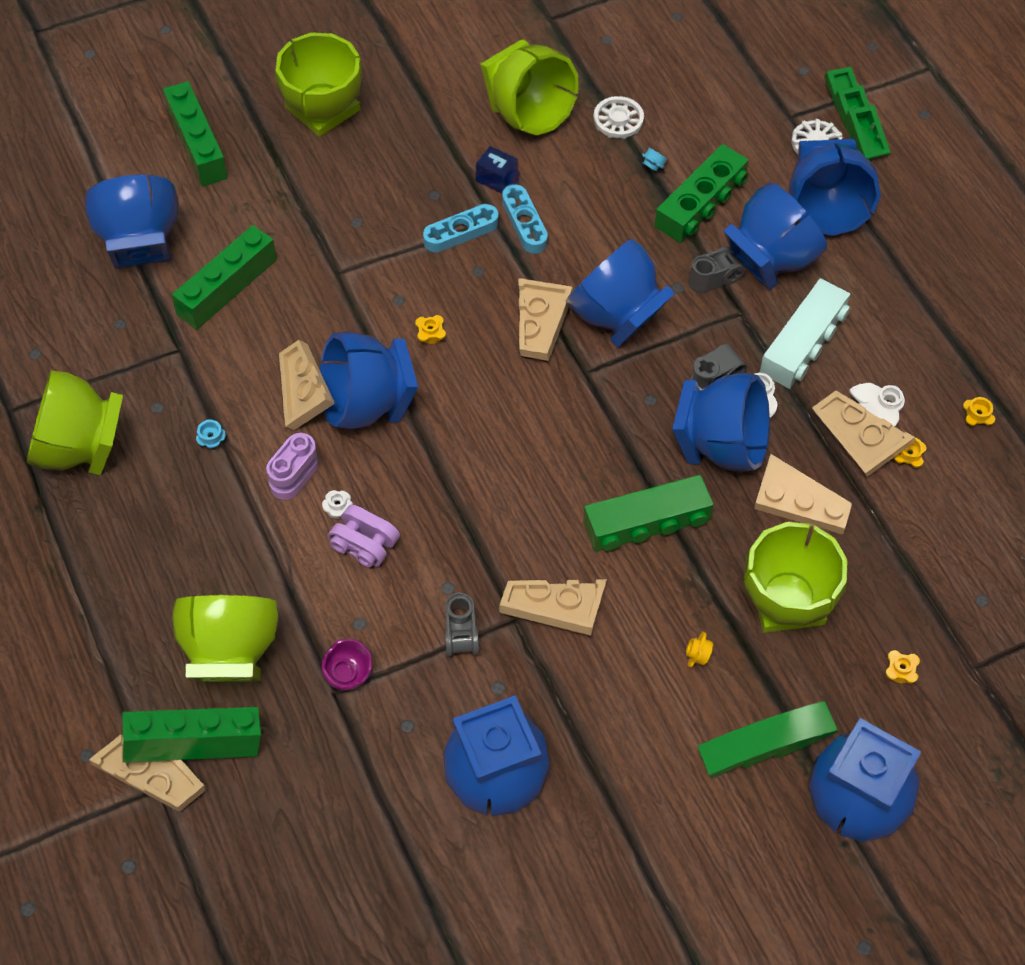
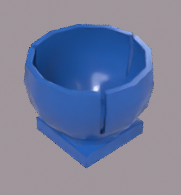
M855 139L799 141L798 159L789 181V194L807 211L798 220L801 222L807 215H810L822 234L832 236L856 230L872 217L871 213L874 214L881 197L877 169L856 148Z
M127 175L101 181L88 189L85 196V212L91 229L106 243L107 252L114 268L171 260L170 249L166 239L178 217V195L175 185L167 178L154 175L148 176L151 201L146 175Z
M771 182L759 188L745 204L740 227L736 228L731 224L723 231L729 247L733 250V256L769 291L778 284L776 280L778 273L803 270L817 261L826 251L828 245L821 230L810 215H807L797 225L794 224L807 211L788 192Z
M630 239L594 269L567 297L566 302L571 310L587 324L613 330L614 335L610 341L618 348L652 318L675 293L668 285L662 290L657 287L655 264L646 250L634 239Z
M345 331L333 333L325 342L321 356L322 362H348L320 363V372L335 403L323 411L328 423L339 428L355 429L372 425L384 414H387L388 422H400L418 389L405 339H393L390 347L387 348L374 337Z
M738 373L723 376L703 390H700L696 380H684L672 430L688 464H700L703 455L720 469L744 472L756 470L762 466L767 450L764 448H768L770 416L765 384L759 375Z
M516 695L452 718L454 729L443 752L445 777L448 786L465 807L487 816V805L490 798L491 816L517 813L538 797L550 770L548 746L541 730L528 715L523 713Z
M859 718L851 733L838 736L815 759L809 783V792L817 815L835 833L842 819L846 817L840 836L862 842L891 836L913 815L919 791V777L914 765L921 751Z

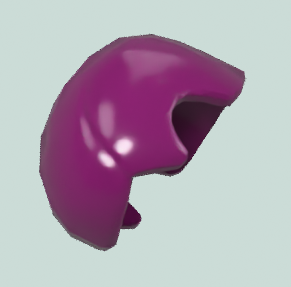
M340 639L325 653L322 660V675L331 687L340 691L357 689L367 680L371 673L372 655L365 644L355 639Z

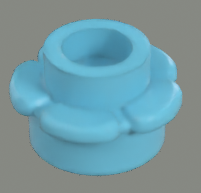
M649 147L645 154L642 153V156L645 158L643 163L651 169L657 171L659 167L665 168L664 164L667 158Z
M215 420L203 421L199 424L196 431L198 434L196 436L197 443L208 448L219 446L220 441H224L226 436L225 430L221 429V425Z

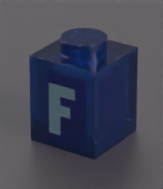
M489 146L476 162V182L502 194L507 186L516 185L520 177L518 158Z

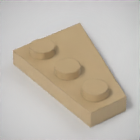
M519 278V349L521 356L549 361L569 308L566 299L573 292V287Z
M297 340L279 353L285 427L292 430L297 429L335 404L308 344L301 340Z
M836 390L812 407L815 415L866 477L916 442L914 436L907 432H902L892 426V423L867 411L865 407Z
M770 454L754 509L797 522L811 524V526H817L818 528L843 535L852 503Z
M597 579L595 583L580 584L579 580H567L566 584H549L546 580L508 581L500 602L499 613L591 636L607 579Z
M121 735L89 759L92 766L179 812L206 791L204 784L182 760L122 763Z

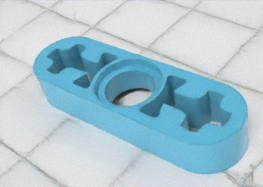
M520 185L507 186L502 192V205L523 248L533 254L543 252L547 247L548 234L526 189ZM511 197H515L516 200H519V206L516 207V202L514 198ZM521 215H528L532 220L523 223L517 218ZM531 231H533V235H534L535 239H536V240H539V241H535L534 239H530V232H531Z
M483 204L428 225L423 231L425 248L431 252H441L494 231L498 226V210L492 205ZM463 224L468 227V230L458 232L453 228L456 225Z

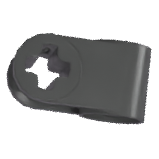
M721 247L711 253L698 256L692 261L688 284L693 291L706 293L712 289L738 281L744 275L745 268L742 264L737 263L733 257V250L730 247Z
M723 344L714 351L695 360L693 364L694 373L691 375L690 380H696L700 390H703L723 376L745 373L747 365L729 344Z
M454 593L448 597L445 604L447 657H452L453 653L472 652L474 655H479L478 630L475 625L473 600L465 593ZM456 609L467 611L466 614L461 616L455 615L452 612Z

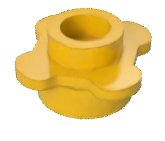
M439 315L416 319L415 325L419 328L417 338L428 344H434L444 339L446 336V331L442 328L444 319Z
M976 397L964 402L963 408L967 412L965 420L969 425L975 426L982 423L992 425L995 422V416L992 415L993 404L990 400L984 397Z
M915 438L916 442L895 456L894 460L897 463L904 462L919 468L924 462L922 454L926 452V445Z
M701 632L698 638H691L688 643L686 656L690 657L688 660L689 667H693L695 663L705 665L710 658L713 642L706 639L707 634L705 632Z
M897 650L891 651L888 654L890 664L886 670V676L897 683L912 684L918 679L916 666L920 663L919 657L915 654H900ZM900 665H904L906 668L902 669Z

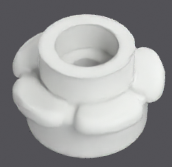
M330 491L322 502L323 510L331 518L342 519L341 515L349 505H353L352 501H350L351 496L345 491Z

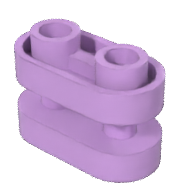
M305 433L291 435L268 462L266 470L271 493L276 498L288 500L295 497L318 468L314 439L310 435Z
M349 505L341 515L346 525L336 523L328 533L329 544L334 550L342 554L346 552L356 557L357 561L366 567L380 566L387 556L382 546L392 548L400 537L399 531L391 523L356 505Z

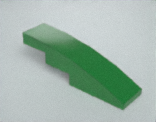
M852 67L827 71L824 78L831 97L850 138L855 139L856 148L868 160L890 155L891 152L874 104L869 105L863 85L858 86Z
M823 701L769 717L698 745V749L708 774L713 779L742 765L748 768L775 755L779 759L839 731L826 702Z

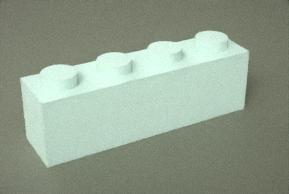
M820 278L764 354L759 373L769 375L772 380L789 389L796 380L801 381L808 371L809 366L807 364L810 360L816 361L823 348L822 343L825 340L829 342L837 329V326H835L837 322H843L851 309L848 306L850 293Z

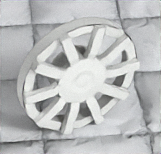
M616 96L604 99L596 106L594 111L596 129L607 135L608 138L626 139V137L638 134L644 121V112L641 106L634 100L626 97ZM609 104L612 105V108H610V110L605 108ZM628 106H631L634 111L629 112ZM602 111L608 116H598V114ZM638 114L640 119H632L629 117ZM629 123H633V124H637V125L633 127V126H631Z
M816 119L807 122L803 121L793 131L791 142L794 151L798 154L799 141L843 138L842 133L834 127L833 123L829 124ZM797 135L803 136L805 138L797 140Z

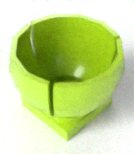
M308 33L292 39V43L289 41L278 53L275 82L284 99L285 108L317 136L321 137L360 111V102L356 98L360 92L363 66L360 55L351 42L331 33Z
M522 39L480 64L492 110L500 113L502 118L513 128L533 135H540L555 130L570 115L577 96L558 88L556 85L578 94V73L570 58L563 53L547 46L537 44L529 46V42Z
M51 370L32 435L34 439H31L27 463L40 469L64 471L87 462L90 464L89 473L101 475L113 445L123 395L111 392L108 400H103L86 380L68 372Z
M785 522L766 529L746 554L744 571L745 590L758 610L763 633L825 625L827 616L846 592L847 558L836 539L817 526H814L807 546L805 543L811 524Z
M234 595L177 598L173 606L172 624L175 641L191 661V664H186V678L195 682H261V668L256 665V662L275 639L278 622L276 600Z

